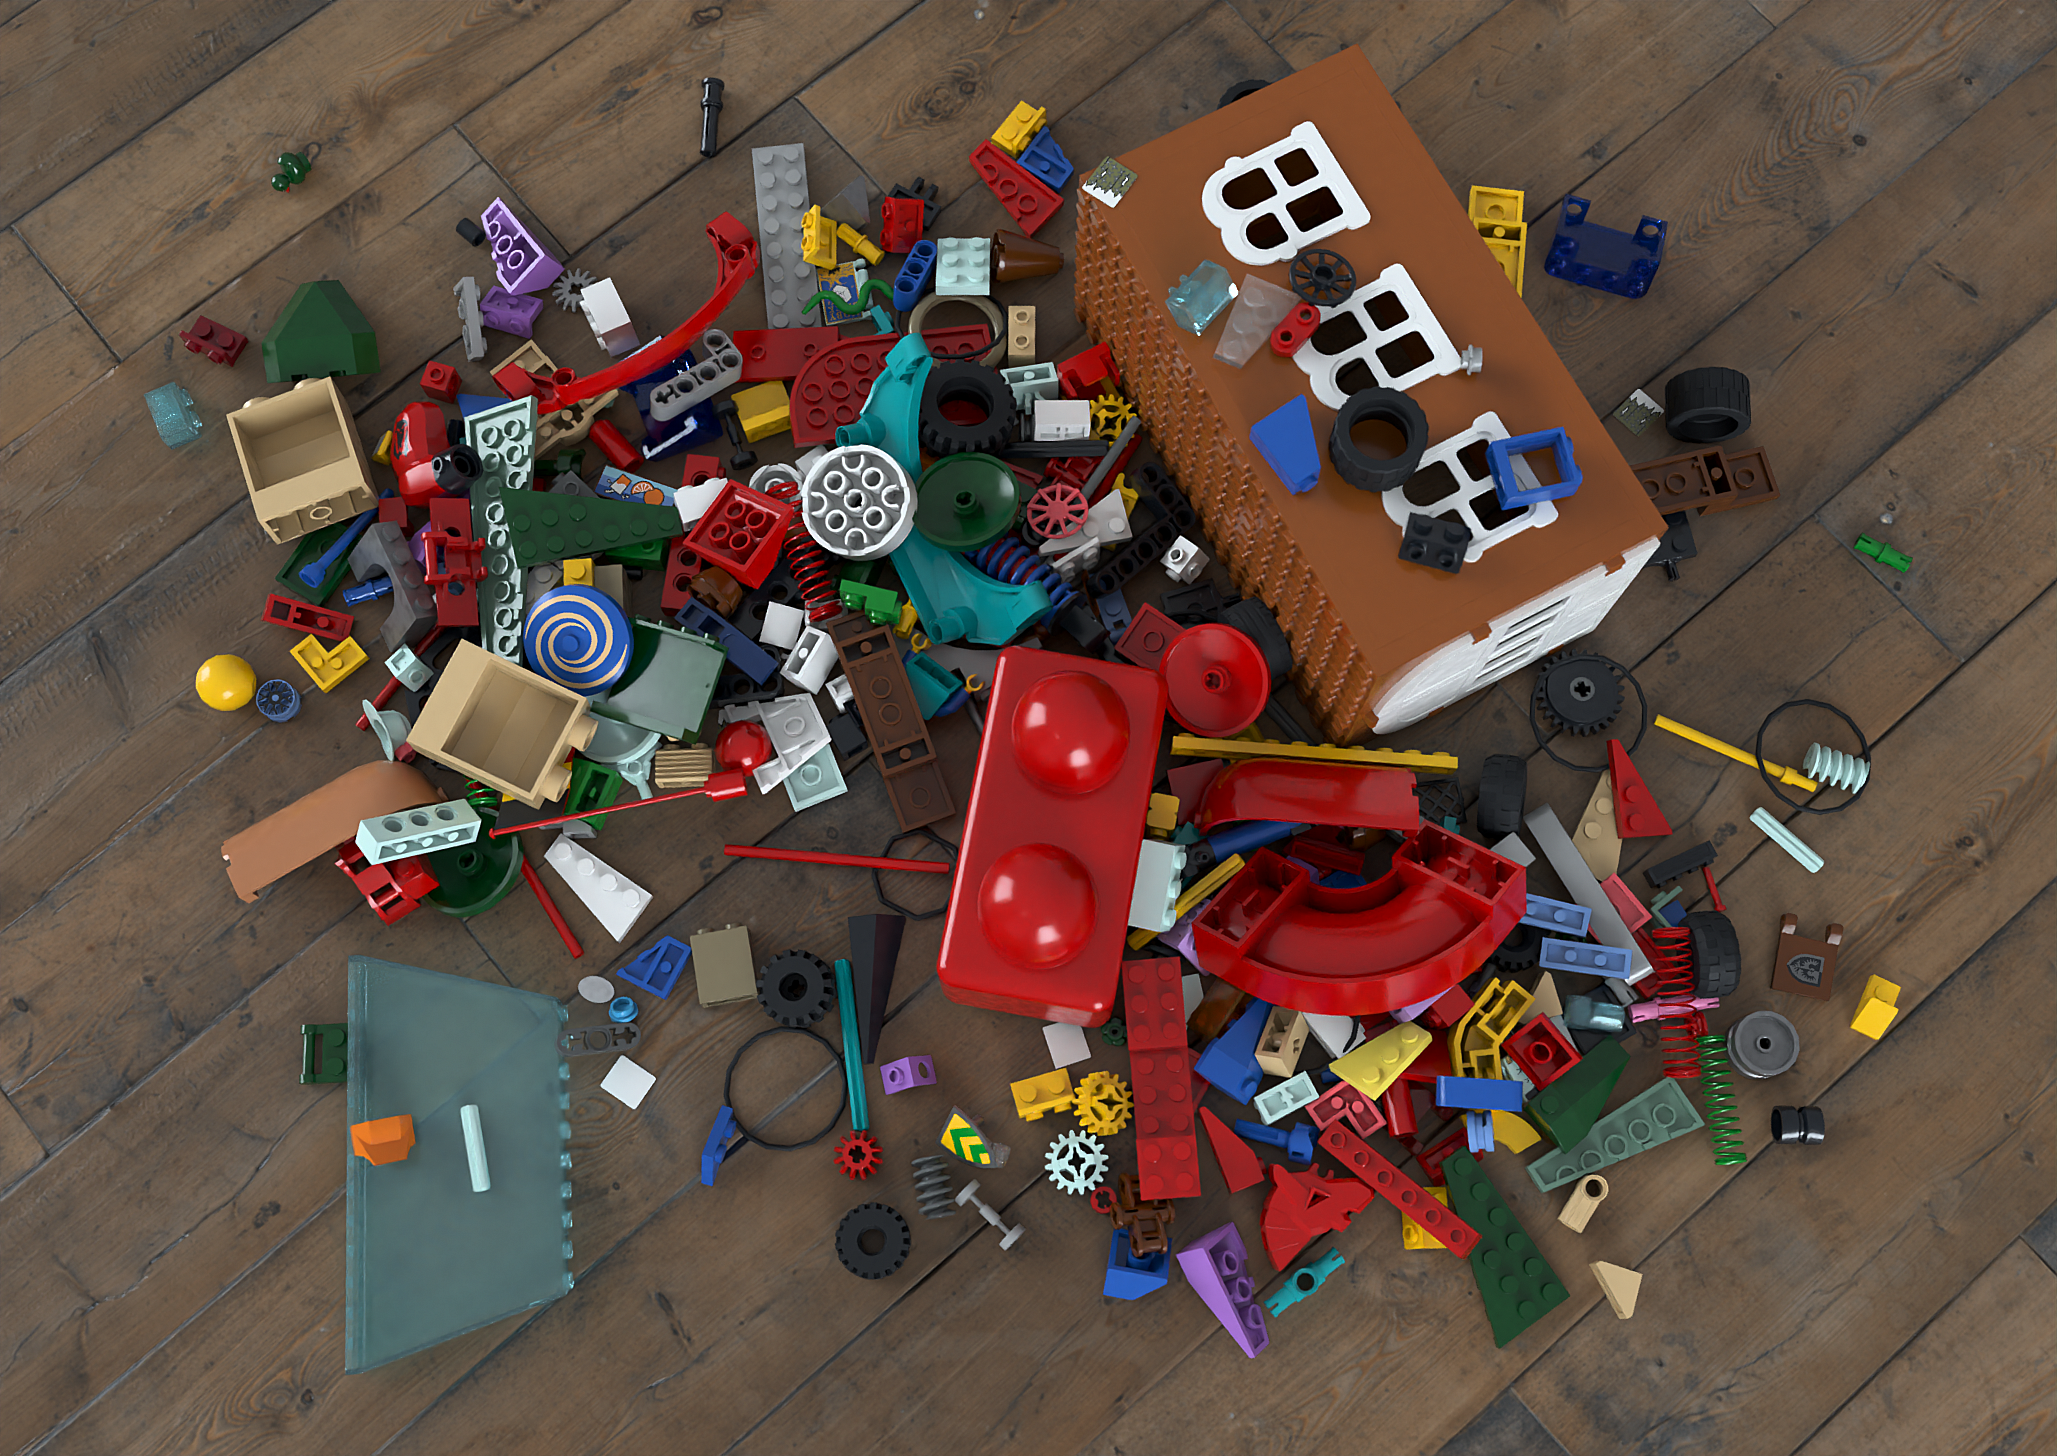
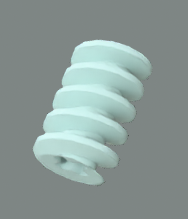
M1814 742L1805 756L1803 769H1808V778H1812L1818 772L1819 782H1823L1829 776L1831 786H1834L1838 780H1841L1840 789L1845 790L1849 784H1852L1851 792L1855 794L1866 780L1870 769V762L1864 763V760L1861 758H1856L1853 761V756L1850 754L1842 757V752L1838 750L1831 753V749L1827 746L1820 750V745Z

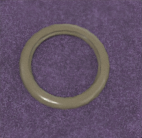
M935 291L916 305L908 325V335L921 333L922 322L930 309L939 303L949 300L969 302L983 310L994 326L995 340L1003 330L1004 318L993 302L983 295H936ZM1008 331L1000 343L992 348L985 359L980 361L979 365L985 367L987 364L994 368L999 363L1007 349ZM933 358L931 368L934 366L940 368V363L942 362Z

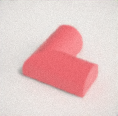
M1342 1080L1320 1095L1318 1099L1304 1106L1321 1131L1329 1127L1334 1119L1339 1120L1346 1115L1362 1140L1387 1124L1370 1097L1345 1080Z

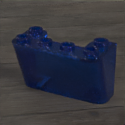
M1565 194L1545 260V271L1553 277L1632 299L1645 296L1661 263L1668 222L1642 215L1633 235L1584 221L1591 200ZM1571 204L1581 207L1579 213H1571L1567 209ZM1649 225L1655 226L1658 232L1652 235L1647 234L1643 228Z

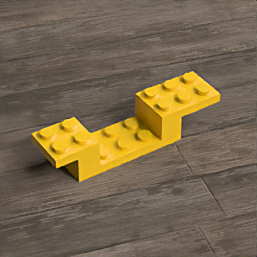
M1472 185L1468 216L1519 296L1522 297L1527 223L1522 222L1524 191Z

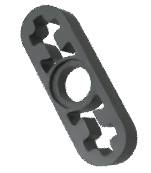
M630 1022L566 1029L556 1037L554 1047L556 1052L563 1057L625 1051L632 1049L639 1043L641 1032L638 1026ZM624 1029H627V1032L634 1036V1038L629 1040V1044H626L625 1039H617L613 1042L615 1046H611L612 1034L610 1030H613V1036L621 1035ZM593 1032H601L605 1036L606 1042L603 1047L596 1048L591 1044L590 1036ZM580 1033L585 1034L583 1043L586 1050H582L583 1044H576L571 1048V1051H568L567 1046H562L561 1044L566 1039V1036H570V1040L575 1041L582 1038Z

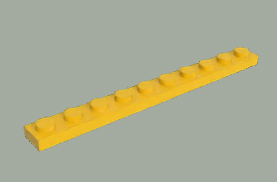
M1180 733L1178 736H1173L1170 753L1172 755L1227 759L1272 757L1411 768V772L1453 775L1458 768V757H1451L1447 752H1434L1432 755H1424L1418 750H1406L1404 753H1396L1390 748H1377L1376 751L1365 750L1362 746H1349L1348 749L1336 748L1334 744H1320L1319 747L1308 746V743L1301 741L1292 742L1291 745L1280 744V741L1273 739L1263 740V743L1251 742L1252 740L1246 737H1238L1234 741L1223 740V737L1195 738V735L1190 733Z

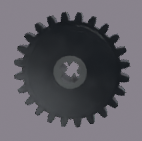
M1572 649L1569 656L1565 651L1560 653L1559 659L1553 656L1549 660L1550 664L1545 663L1541 668L1543 672H1539L1536 679L1539 680L1540 676L1558 660L1577 655L1576 649ZM1584 649L1581 654H1588L1587 650ZM1578 659L1560 665L1544 679L1539 690L1540 692L1536 696L1537 701L1541 700L1537 710H1545L1546 713L1542 717L1543 720L1551 718L1553 721L1550 727L1553 728L1557 724L1560 725V733L1562 734L1566 729H1569L1573 737L1578 731H1581L1582 737H1586L1589 734V730L1595 735L1600 731V728L1605 730L1609 726V722L1613 723L1617 718L1615 714L1622 710V707L1618 704H1621L1625 697L1618 694L1625 688L1622 685H1617V682L1622 678L1621 675L1614 676L1612 672L1616 668L1613 666L1608 668L1605 662H1600L1599 660Z

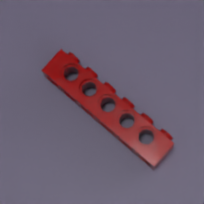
M687 454L681 488L688 485L696 487L712 478H726V468L722 466L719 457ZM683 530V536L672 538L660 605L665 616L675 617L691 598L688 591L681 592L680 588L684 584H691L692 576L706 570L707 560L683 545L684 540L692 530L687 532ZM690 558L697 559L695 564L691 566L684 565L686 560Z
M1334 1119L1317 1141L1323 1148L1459 1258L1465 1260L1483 1237L1482 1234L1337 1119Z

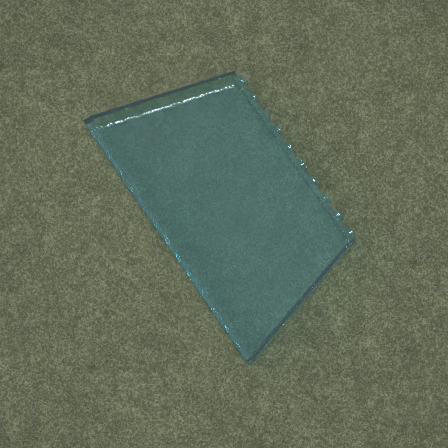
M363 955L348 956L345 1375L363 1374L565 1297L568 1290L573 1288L572 1271H568V1259H572L573 1254L572 1242L568 1241V1229L572 1227V1214L570 1210L567 1211V1199L571 1198V1182L567 1180L566 1169H569L571 1166L570 1151H566V1139L570 1138L569 1121H565V1109H569L570 1106L569 1093L565 1092V1080L569 1079V1066L567 1062L564 1063V1057L559 1055L554 1047L556 1037L564 1031V1022L568 1021L567 1005H562L558 997ZM568 1036L561 1042L562 1046H567V1048L569 1046ZM467 1105H476L478 1108L488 1179V1190L480 1192L473 1190L460 1111L462 1107ZM411 1114L415 1144L411 1146L406 1160L374 1166L365 1157L354 1156L350 1126L372 1120Z

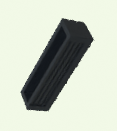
M1709 840L1648 868L1643 872V875L1650 888L1657 886L1659 889L1667 885L1666 881L1670 879L1676 881L1682 878V874L1687 871L1691 874L1699 870L1698 866L1700 865L1706 867L1714 863L1713 859L1718 855Z

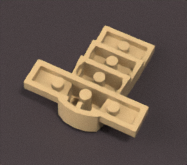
M531 339L491 370L490 374L493 376L511 362L524 368L526 371L549 378L558 369ZM614 389L591 399H581L561 410L538 415L534 461L559 442L569 446L583 440L590 433V427L595 422L593 415L618 396V391Z

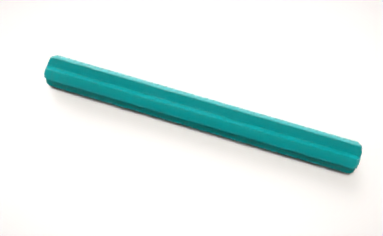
M840 959L835 961L834 966L853 1129L860 1132L869 1129L868 1110L851 966L848 959Z

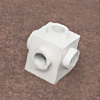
M1180 535L1175 543L1167 549L1160 562L1167 568L1165 573L1176 582L1182 579L1190 585L1200 575L1203 567L1210 559L1199 547Z

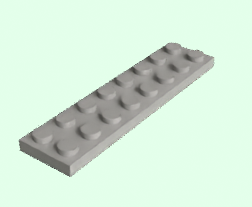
M799 143L752 148L768 329L822 327L820 303L813 307L806 315L802 314V310L811 297L819 292L816 265L803 261V250L801 249V242L804 237V228H802L801 222L804 214L810 211L804 145Z

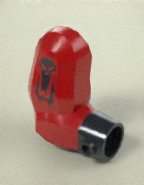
M412 402L397 417L393 430L390 460L393 473L399 484V492L407 506L430 509L429 498H455L458 494L466 491L482 476L484 471L482 461L473 448L465 444H457L450 447L446 434L444 414L439 405L431 402Z

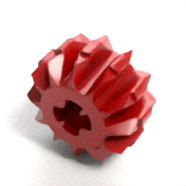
M854 1130L850 1131L852 1141L848 1142L842 1136L840 1141L845 1147H834L836 1153L843 1154L842 1157L834 1159V1164L845 1163L840 1168L839 1173L844 1175L851 1169L849 1179L852 1181L855 1180L857 1171L860 1172V1177L863 1181L867 1180L865 1170L869 1169L875 1175L877 1170L872 1166V1163H883L881 1158L874 1157L875 1154L883 1152V1148L881 1146L871 1148L878 1139L873 1136L866 1142L868 1132L865 1130L861 1132L860 1139H857V1134ZM857 1148H862V1152L866 1155L863 1161L859 1159L860 1163H855V1159L851 1156L854 1150L858 1152Z

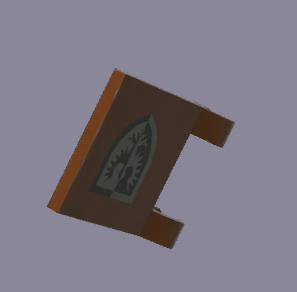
M1792 913L1783 914L1780 918V935L1770 989L1828 1002L1830 1000L1838 947L1844 929L1843 925L1837 923L1827 925L1825 942L1793 935L1798 917Z

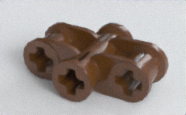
M1120 1173L1118 1188L1122 1205L1118 1202L1111 1204L1110 1218L1113 1228L1119 1230L1122 1226H1128L1131 1250L1135 1257H1141L1143 1253L1158 1252L1160 1255L1166 1254L1168 1242L1163 1222L1168 1225L1173 1224L1175 1221V1207L1172 1199L1141 1201L1139 1174L1128 1175L1127 1173Z

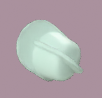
M365 699L362 704L366 716L380 738L388 759L394 761L395 750L407 742L406 739L412 730L410 723L404 715L397 711L377 712L373 705Z

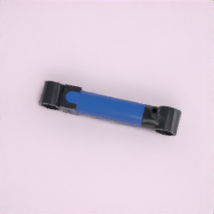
M1250 820L1194 843L1186 844L1184 852L1187 859L1185 867L1181 870L1180 879L1190 877L1206 868L1224 862L1235 853L1242 855L1322 824Z

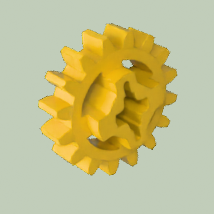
M1108 394L1106 400L1102 395H1098L1097 403L1089 400L1090 424L1092 416L1095 418L1094 427L1092 428L1090 425L1089 440H1100V437L1107 434L1114 439L1109 442V445L1112 447L1122 432L1121 420L1124 418L1125 428L1132 416H1137L1136 413L1128 412L1132 405L1130 403L1122 405L1123 397H1118L1114 401L1113 394ZM1111 405L1117 409L1107 412L1102 406ZM1104 418H1113L1110 423L1112 428L1102 429L1106 423Z
M1108 1071L1090 1073L1088 1078L1080 1080L1083 1087L1074 1089L1075 1093L1079 1095L1078 1099L1072 1100V1103L1078 1105L1079 1108L1074 1112V1115H1081L1080 1126L1089 1125L1088 1133L1097 1132L1098 1136L1116 1134L1118 1129L1126 1127L1124 1120L1132 1118V1115L1127 1112L1128 1108L1134 1107L1133 1103L1128 1102V1097L1132 1095V1092H1125L1124 1088L1127 1082H1118V1074L1109 1075Z

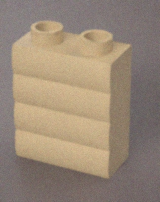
M331 377L305 379L299 382L292 391L273 398L258 397L251 399L243 405L242 409L226 414L257 519L277 545L379 507V496L347 401Z
M461 639L406 741L416 752L539 810L545 798L554 802L560 800L572 776V771L563 768L562 765L572 747L582 752L587 749L596 733L599 721L589 717L591 707L587 698Z

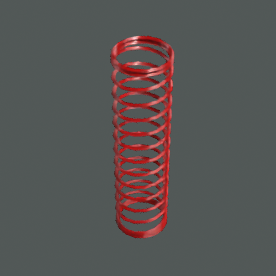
M789 481L771 487L764 494L777 500H782L799 494L800 490L798 489L799 485L797 482ZM791 487L785 491L772 494L773 492H776L780 489ZM796 500L788 503V505L796 507L801 505L803 500ZM803 510L794 512L791 519L802 516ZM804 521L791 525L787 531L805 526ZM805 531L793 537L784 538L787 541L784 543L783 548L791 550L787 554V558L795 560L790 565V568L799 570L795 573L794 579L802 580L797 587L800 590H806L802 594L801 599L810 600L805 605V609L814 610L810 613L808 619H810V622H819L840 614L843 608L841 605H837L840 603L839 600L827 603L821 607L807 608L813 601L835 594L836 590L828 591L817 597L804 598V595L809 591L830 585L833 580H828L813 587H800L801 584L809 579L821 577L829 573V570H824L809 577L797 578V575L803 570L820 566L826 562V560H820L805 567H793L799 560L819 555L822 550H816L801 557H789L796 550L818 543L816 540H812L797 547H786V544L792 540L811 535L809 531Z
M1687 927L1657 928L1652 931L1653 938L1688 940L1681 944L1655 946L1653 948L1654 950L1673 949L1689 952L1684 955L1654 959L1655 961L1690 963L1683 967L1655 970V972H1680L1691 975L1681 979L1656 981L1657 984L1675 983L1692 986L1685 990L1657 993V995L1693 997V999L1683 1002L1658 1004L1659 1007L1682 1006L1694 1009L1693 1011L1681 1014H1663L1658 1016L1659 1018L1678 1017L1695 1020L1685 1025L1660 1027L1661 1030L1686 1029L1696 1032L1683 1037H1662L1660 1039L1661 1041L1684 1040L1697 1043L1687 1048H1667L1661 1050L1664 1053L1689 1052L1697 1054L1696 1057L1685 1060H1664L1663 1064L1688 1063L1698 1066L1665 1068L1663 1075L1670 1078H1690L1702 1074L1701 1065L1693 1062L1701 1054L1691 1050L1698 1047L1700 1043L1690 1039L1698 1035L1699 1031L1689 1027L1696 1024L1698 1020L1694 1017L1686 1016L1697 1011L1696 1007L1687 1004L1693 1002L1696 997L1692 994L1684 993L1695 988L1694 984L1684 982L1693 978L1694 974L1683 970L1691 967L1693 962L1687 959H1680L1692 954L1690 949L1681 947L1692 941L1690 938L1684 937L1691 933V929Z

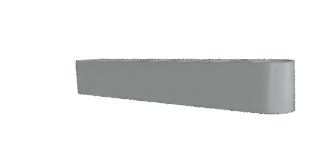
M1545 803L1523 816L1525 823L1577 905L1592 909L1589 924L1602 945L1633 950L1629 980L1625 979L1627 984L1631 986L1655 972L1549 804Z

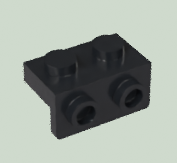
M1410 512L1398 558L1458 574L1467 552L1471 528L1458 523L1435 519L1425 514Z

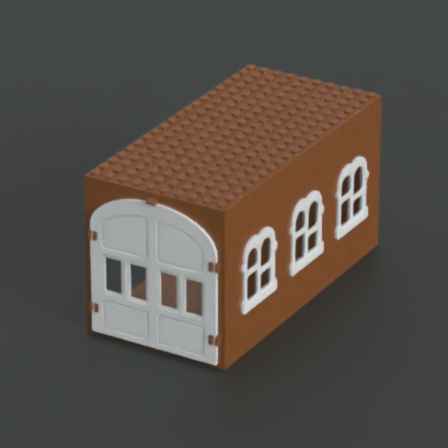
M1358 44L1348 47L1113 159L1138 175L1113 208L1082 188L1098 167L1079 175V188L1077 189L1079 202L1076 204L1078 210V217L1076 218L1078 231L1075 232L1077 238V245H1075L1077 258H1075L1076 271L1074 272L1076 284H1074L1076 296L1073 297L1075 302L1074 315L1079 323H1084L1087 329V338L1092 345H1098L1105 341L1110 348V357L1120 372V384L1116 385V387H1121L1123 390L1125 403L1132 405L1130 410L1134 409L1138 416L1137 418L1141 421L1140 429L1143 432L1146 431L1151 438L1149 443L1155 454L1159 453L1162 457V466L1166 474L1173 476L1176 481L1175 487L1193 509L1196 520L1202 526L1201 533L1205 541L1212 543L1216 550L1214 555L1220 566L1224 565L1229 572L1227 576L1231 586L1234 589L1238 588L1242 595L1241 601L1254 596L1261 599L1279 624L1292 658V669L1283 675L1288 682H1293L1297 689L1295 690L1296 697L1301 705L1307 706L1310 712L1309 719L1315 729L1319 728L1324 736V744H1334L1336 748L1348 749L1349 746H1362L1383 734L1401 730L1424 718L1429 719L1441 713L1445 707L1543 656L1549 657L1560 651L1564 645L1586 635L1597 627L1661 544L1659 540L1669 528ZM1319 213L1325 223L1307 232H1301L1296 226L1297 223ZM1282 230H1285L1289 238L1288 241L1267 250L1252 246ZM1312 249H1326L1338 253L1353 267L1356 275V287L1351 298L1337 305L1336 308L1315 305L1321 314L1320 324L1343 312L1350 311L1359 322L1367 339L1332 356L1317 352L1309 339L1293 356L1286 358L1277 356L1270 347V338L1273 330L1297 304L1307 302L1292 291L1288 273L1293 260L1301 253ZM1318 254L1306 256L1314 267L1319 264ZM1325 254V264L1333 266L1338 261L1337 258ZM1301 261L1298 262L1297 270L1311 273ZM1344 264L1336 270V275L1350 274ZM1295 276L1298 285L1309 281V279ZM1351 281L1335 282L1347 290L1351 285ZM1310 287L1303 291L1312 296L1315 287ZM1330 288V291L1334 299L1343 296L1342 294ZM1321 290L1317 299L1328 300L1324 291ZM1373 299L1390 329L1386 331L1377 329L1363 306L1364 302ZM1306 313L1300 315V317L1305 320L1311 318V316ZM1284 335L1281 337V340L1287 342L1291 340V337ZM1397 339L1416 369L1398 378H1391L1375 351L1379 347ZM1469 345L1482 348V367L1480 373L1471 372V375H1468L1467 369H1461L1462 350H1468ZM1357 358H1362L1369 366L1380 387H1391L1400 392L1403 391L1419 403V407L1424 411L1426 421L1429 424V439L1415 472L1436 461H1444L1460 486L1458 492L1432 505L1420 507L1411 504L1405 498L1402 491L1403 485L1386 492H1370L1357 489L1354 485L1344 481L1340 474L1338 475L1334 464L1330 460L1329 440L1338 411L1342 404L1344 405L1350 397L1342 393L1337 387L1335 377L1338 369ZM1300 394H1303L1308 406L1321 469L1317 479L1318 482L1313 488L1307 492L1300 490L1292 495L1249 438L1253 425ZM1366 420L1353 426L1349 433L1354 446L1362 454L1373 459H1394L1404 454L1407 449L1406 441L1401 432L1385 421ZM1564 427L1566 437L1569 436L1573 442L1574 451L1572 456L1575 465H1579L1582 471V482L1575 494L1506 509L1504 511L1510 521L1491 531L1485 530L1471 509L1469 501L1490 489L1498 500L1485 456L1490 442ZM1465 447L1484 479L1477 482L1470 479L1456 456L1458 450ZM1551 447L1508 456L1519 492L1562 483ZM1451 509H1455L1459 512L1467 527L1471 528L1473 539L1468 543L1467 552L1458 574L1398 558L1410 512L1436 518ZM1561 601L1560 603H1558V604H1556V605H1554V606H1552V607H1550V608H1548V609H1546V610H1544V611L1538 613L1537 615H1535V616H1533V617H1531V618H1529V619H1527V620H1525V621H1523V622H1521V623H1519V624H1517V625H1515V626L1509 628L1510 626H1512V625H1514V624H1516V623H1518V622H1520V621H1522V620L1528 618L1529 616H1531V615H1533V614H1535V613H1537V612H1539V611H1541V610H1543V609H1545V608H1547V607H1549V606H1551V605H1553V604H1555V603ZM1536 625L1535 627H1533V628H1531V629H1529V630H1527V631H1525V632H1523V633H1521V634H1519V635L1513 637L1514 635H1516V634H1518V633H1520V632H1522V631H1524V630H1526V629H1528V628H1530V627Z

